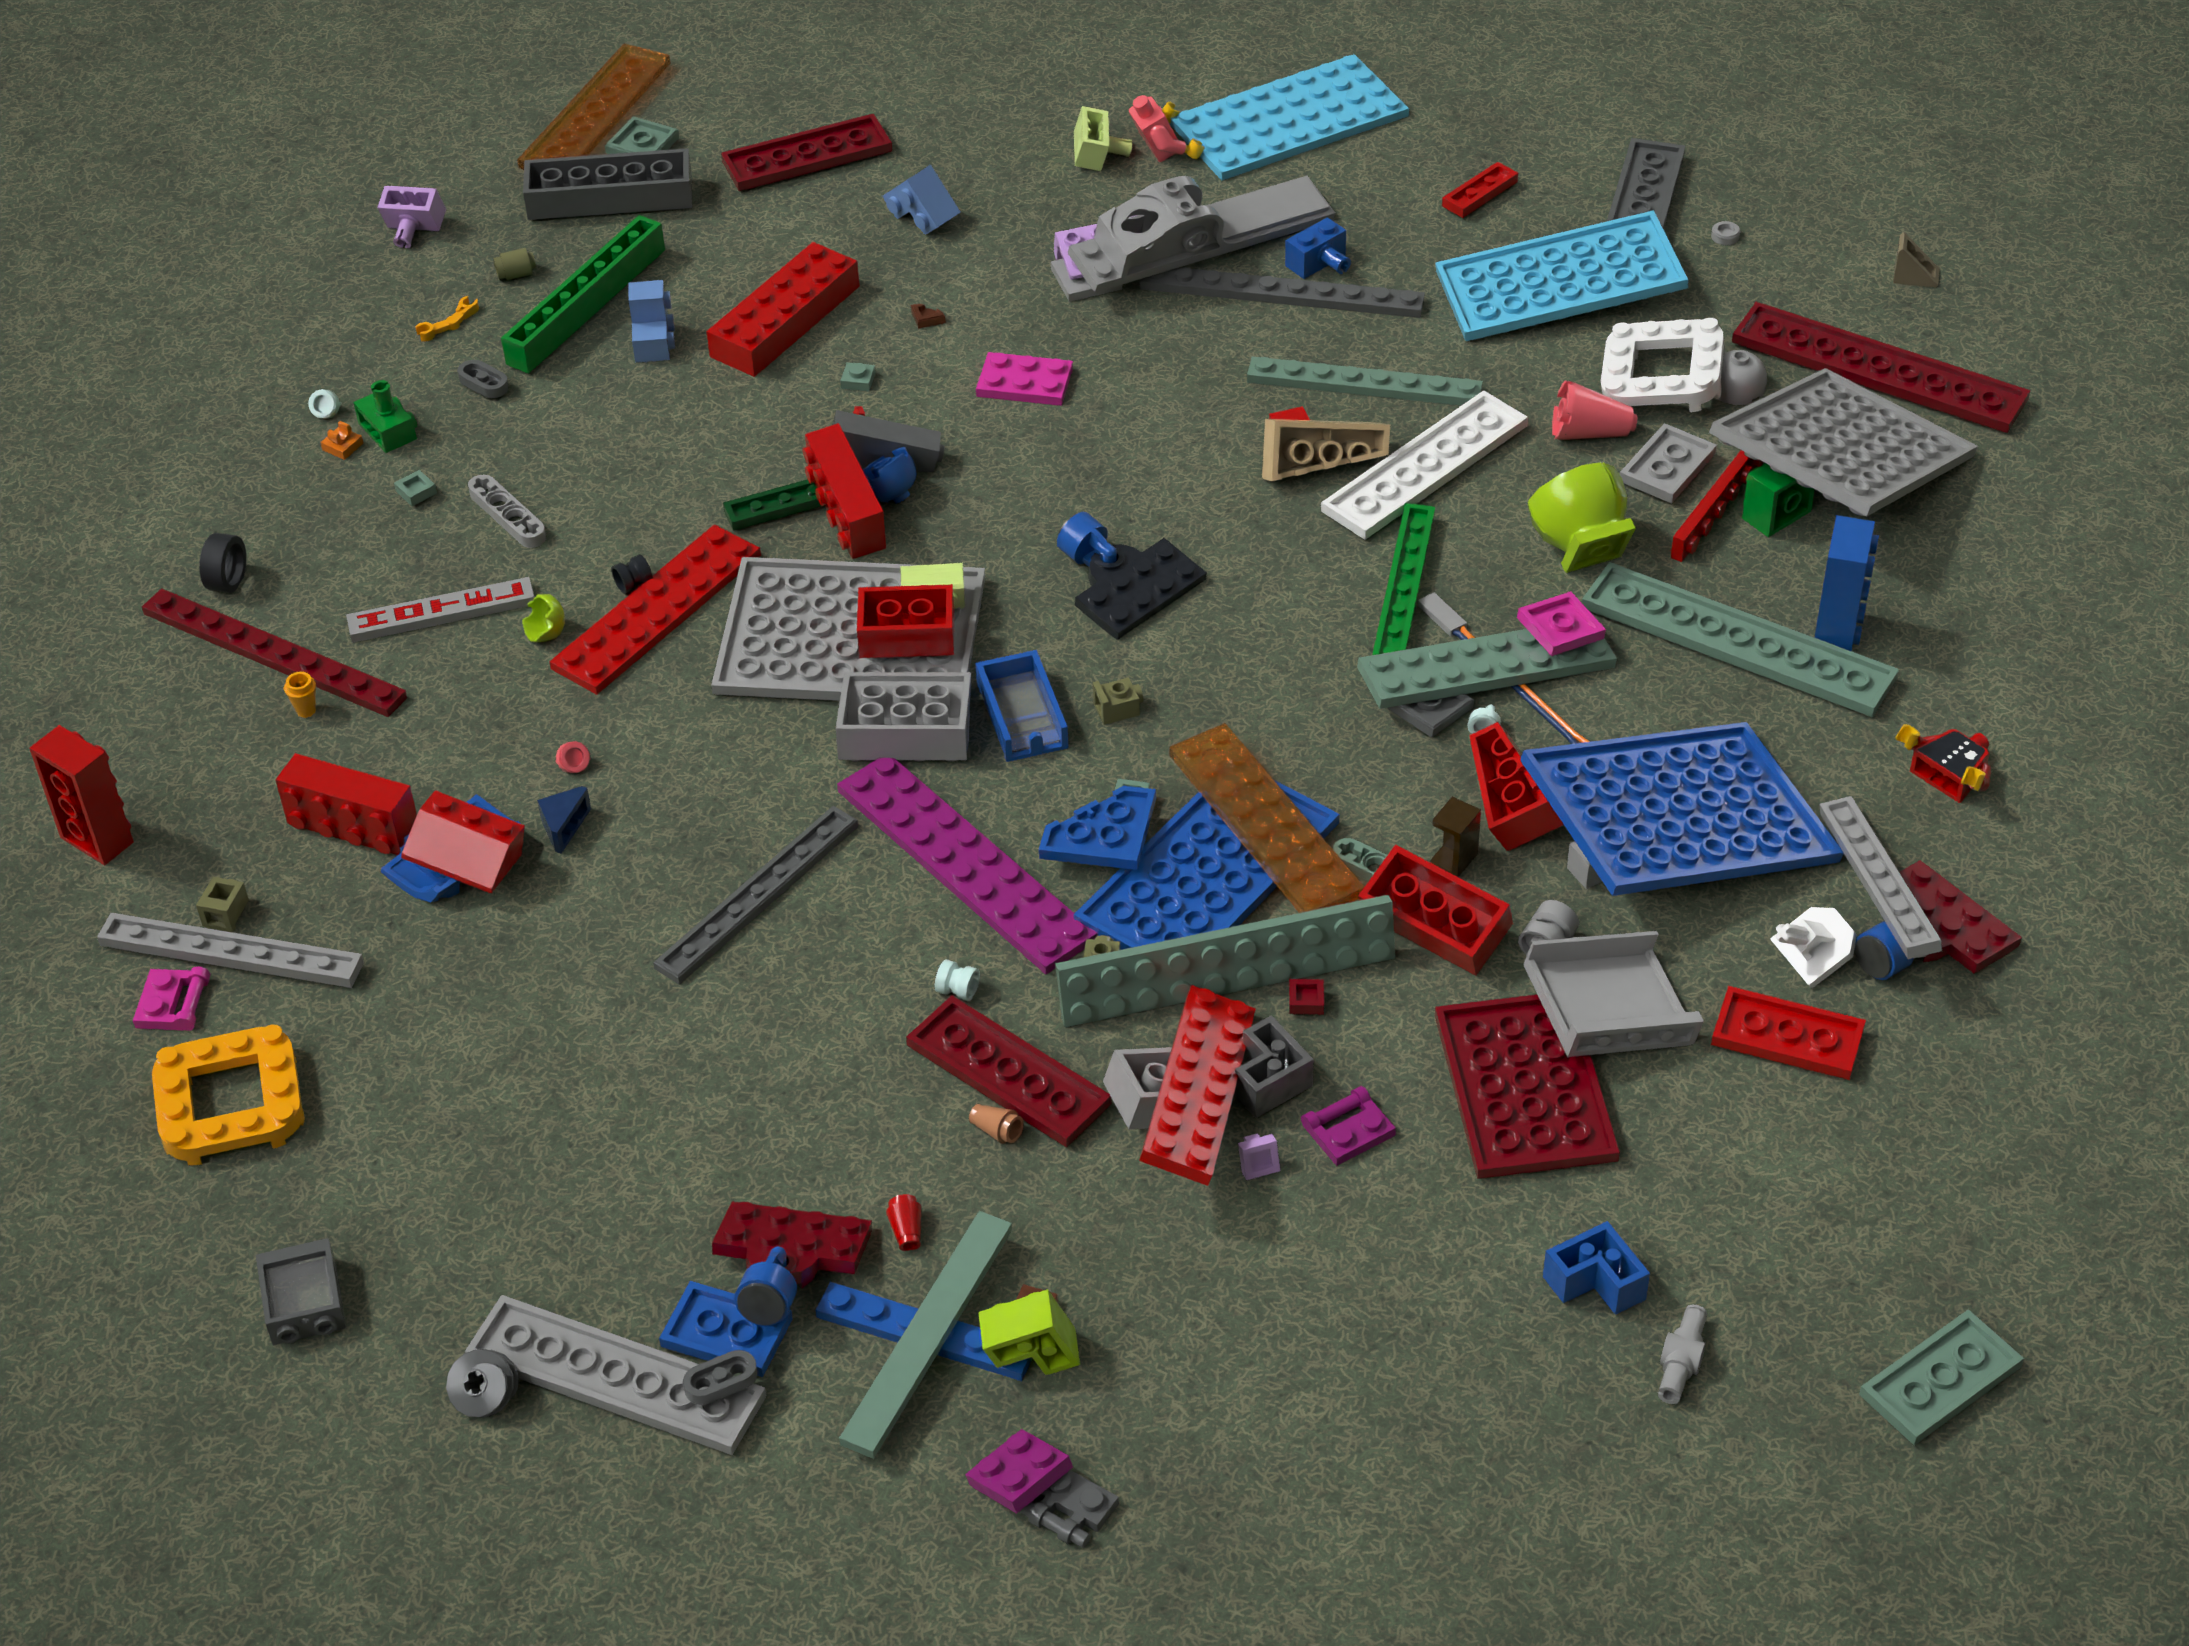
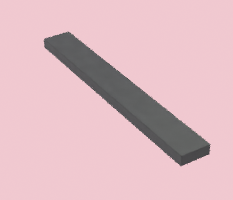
M832 806L653 962L654 969L677 984H681L858 827V820Z

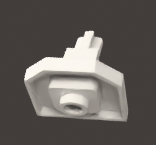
M1811 907L1790 924H1779L1776 927L1778 933L1771 938L1774 945L1810 988H1813L1853 958L1857 935L1835 908Z

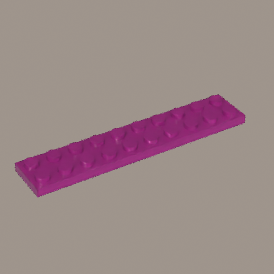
M878 758L837 783L838 792L1045 975L1056 968L1055 963L1068 961L1083 951L1086 939L1094 940L1097 937L1096 931L1075 920L1073 917L1074 912L895 758Z

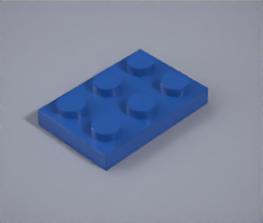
M690 1281L659 1337L660 1346L706 1361L734 1350L747 1351L755 1358L757 1376L763 1377L793 1319L792 1311L789 1310L786 1318L776 1325H756L746 1320L739 1313L735 1305L734 1293Z

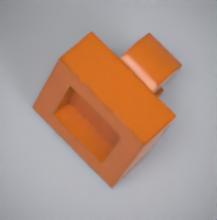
M339 421V427L334 431L330 429L327 437L320 443L323 451L345 460L364 443L362 435L352 432L349 424Z

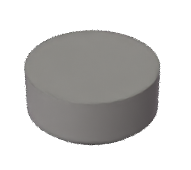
M1721 221L1712 227L1711 238L1714 242L1720 245H1732L1738 242L1740 228L1735 223Z

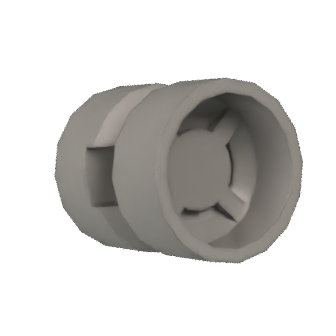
M1557 900L1544 901L1519 936L1518 943L1521 950L1527 956L1532 941L1572 938L1579 927L1578 917L1569 906Z

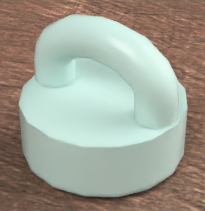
M321 389L312 393L308 405L309 410L314 416L327 419L337 414L339 407H341V402L334 392Z
M1490 704L1486 708H1478L1470 714L1468 730L1471 734L1496 722H1499L1501 725V719L1498 713L1495 712V707Z

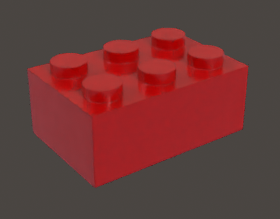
M953 584L858 587L857 639L859 658L954 655L955 610Z

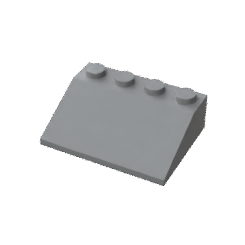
M844 672L836 722L838 760L860 761L877 760L878 758L914 761L967 760L971 673Z

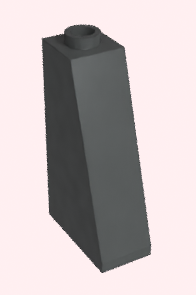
M836 410L832 425L840 424L862 470L882 456L885 458L894 457L892 451L901 447H906L916 465V472H933L936 462H942L945 445L940 444L941 432Z

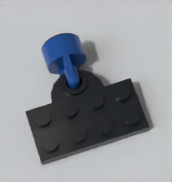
M1087 512L1072 515L1062 525L1057 535V547L1077 564L1085 563L1089 567L1088 579L1091 587L1075 597V606L1117 640L1206 580L1207 572L1165 538L1143 552L1127 545H1111L1107 541V528Z

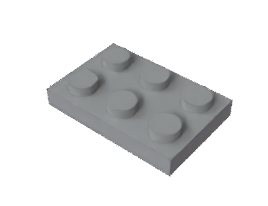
M1664 423L1620 471V476L1624 484L1672 504L1716 454L1717 445Z

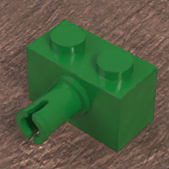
M375 381L371 385L372 394L353 402L358 424L385 453L417 440L415 433L417 422L414 415L410 411L406 412L403 409L400 400L396 396L392 397L390 384L387 381Z

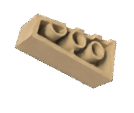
M1265 419L1262 478L1276 481L1285 477L1298 476L1320 469L1333 468L1338 465L1389 455L1390 425L1374 422Z

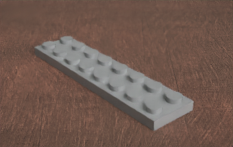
M504 1295L500 1296L465 1350V1353L475 1349L495 1350L503 1353L514 1363L521 1380L733 1455L767 1396L765 1387L753 1383L746 1389L705 1405L695 1404L688 1400L685 1395L683 1378L689 1369L699 1364ZM702 1387L699 1390L707 1389L708 1387Z

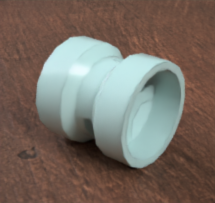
M946 959L938 969L935 979V991L945 995L953 992V994L957 995L958 999L970 1001L978 988L980 971L978 968L971 966L959 968L956 962Z

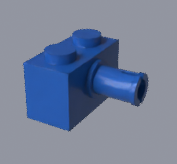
M1328 217L1285 241V266L1303 279L1327 266L1336 270L1337 273L1343 274L1351 265V260L1345 257L1346 230Z

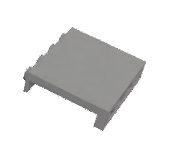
M1657 931L1532 941L1524 962V968L1567 1057L1678 1047L1695 1043L1704 1021L1699 1011L1685 1012L1653 951L1659 935Z

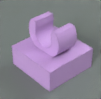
M1258 1134L1243 1137L1244 1142L1238 1143L1241 1169L1246 1180L1280 1171L1277 1141L1272 1134L1262 1137Z

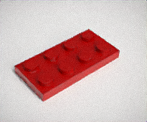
M1728 986L1713 1032L1711 1045L1850 1080L1866 1020Z

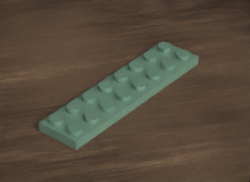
M1527 629L1359 657L1357 668L1379 709L1606 670L1615 667L1617 658L1605 638L1551 656Z

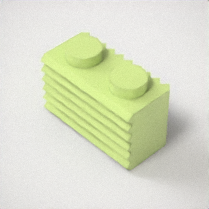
M963 563L900 566L901 586L953 584L954 609L958 607L963 609L965 607Z

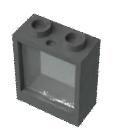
M329 1238L256 1255L265 1324L272 1345L293 1343L298 1339L319 1334L327 1335L336 1330L346 1328L336 1260Z

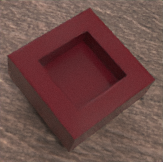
M1289 979V1014L1324 1015V979Z

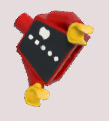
M1907 724L1901 727L1895 739L1905 743L1904 747L1907 750L1914 751L1910 767L1911 773L1958 803H1961L1972 789L1980 792L1988 789L1991 767L1988 764L1990 753L1988 751L1989 741L1986 736L1981 733H1975L1969 738L1956 729H1950L1941 735L1921 737L1920 732L1914 727Z

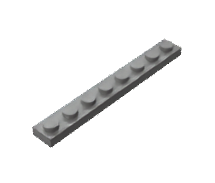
M1852 796L1819 804L1820 815L1907 959L1925 957L1928 954L1942 951L1940 937Z
M110 913L97 936L100 946L349 988H352L364 964L362 954L117 913Z

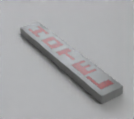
M525 577L346 614L351 640L354 643L527 607V604L533 601L534 594L530 578Z

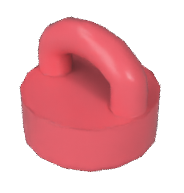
M566 742L557 750L555 762L564 772L570 774L579 773L588 766L590 753L587 747L580 742Z

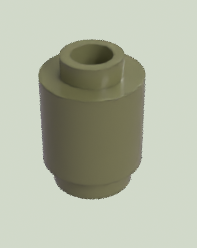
M525 247L499 253V257L493 258L498 280L506 279L508 281L532 275V269L536 268L533 252L527 253Z

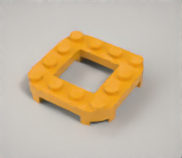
M278 1025L256 1027L184 1042L173 1047H164L156 1054L157 1060L152 1069L158 1133L167 1155L170 1154L176 1159L187 1161L188 1165H201V1156L270 1141L272 1148L275 1149L285 1145V1139L296 1132L300 1125H304L305 1115L301 1102L296 1067L297 1060L289 1037L282 1032L281 1027ZM259 1063L264 1106L195 1121L191 1085H193L192 1077Z

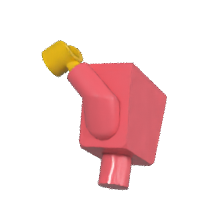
M1142 95L1134 99L1133 106L1128 112L1140 135L1159 162L1168 159L1174 154L1182 155L1184 152L1193 159L1200 157L1205 149L1202 143L1192 138L1187 146L1185 141L1177 139L1169 124L1171 123V118L1176 117L1180 113V111L1174 110V103L1167 102L1162 109L1152 97Z

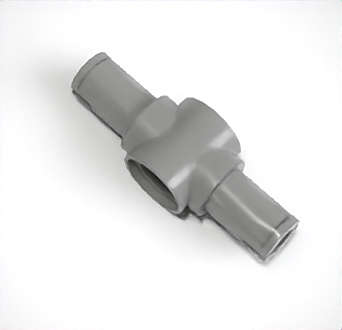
M1692 1304L1686 1307L1680 1327L1674 1333L1668 1332L1660 1360L1664 1375L1658 1397L1668 1404H1677L1679 1402L1686 1380L1690 1379L1692 1374L1698 1375V1368L1701 1366L1706 1345L1701 1334L1707 1318V1311L1699 1305Z

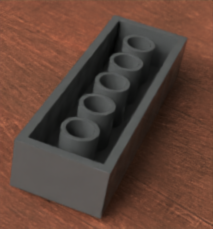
M689 148L524 160L523 195L528 220L693 208L692 170Z

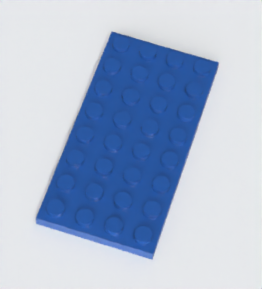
M1232 759L1144 845L1138 870L1120 868L1073 914V917L1083 925L1096 931L1097 936L1106 935L1114 941H1119L1120 950L1239 926L1339 824L1340 814Z

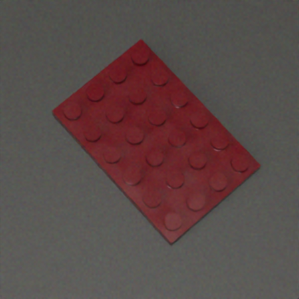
M1537 994L1435 1007V1019L1477 1179L1619 1162L1620 1152L1591 1055L1567 1057Z

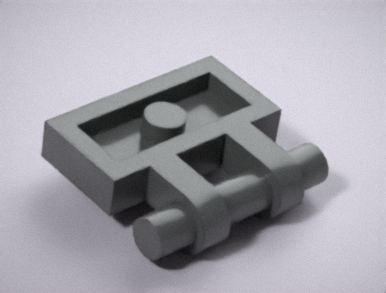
M1069 1470L1036 1497L1041 1502L1037 1504L1030 1502L1019 1513L1028 1517L1029 1523L1038 1528L1044 1526L1057 1533L1058 1539L1066 1544L1073 1542L1085 1548L1090 1541L1091 1534L1085 1532L1082 1528L1085 1525L1098 1532L1119 1505V1497ZM1057 1509L1071 1518L1064 1520L1053 1514V1512Z

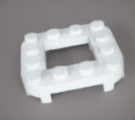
M1715 318L1648 321L1631 324L1617 323L1613 326V332L1608 336L1605 346L1601 375L1603 395L1631 407L1689 403L1690 412L1701 411V404L1713 398H1720L1725 344L1723 331ZM1693 347L1690 375L1633 378L1635 359H1638L1639 350Z

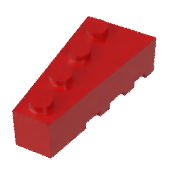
M1499 722L1469 735L1488 828L1506 851L1512 850L1564 825L1520 761L1521 751Z

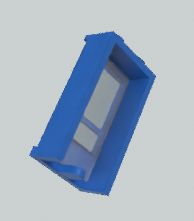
M1037 650L975 663L977 686L991 718L1006 762L1068 748L1067 724Z

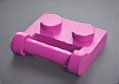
M199 966L193 967L191 970L150 969L133 1018L135 1028L193 1030L196 1023V1008L203 987L209 983L211 973L206 968ZM183 986H189L182 1009L175 1015L174 1012Z

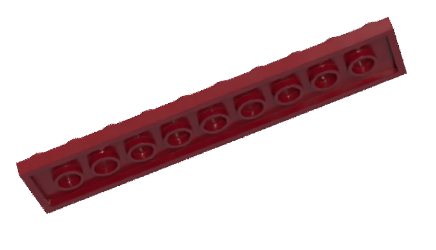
M1760 302L1754 303L1732 336V343L1817 371L1826 368L1856 384L2005 433L2009 432L2029 400L2031 391Z

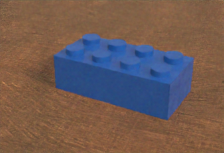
M1836 515L1814 638L1852 651V645H1859L1862 626H1857V623L1863 624L1867 604L1861 603V600L1867 601L1871 580L1865 579V577H1872L1875 556H1870L1869 553L1876 554L1879 535L1873 534L1875 521Z

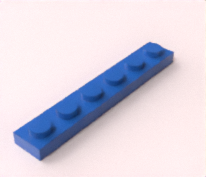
M830 1282L815 1311L816 1318L898 1343L918 1308ZM957 1321L937 1354L938 1356L1019 1381L1023 1380L1033 1359L1030 1357L996 1368L983 1350L980 1327Z

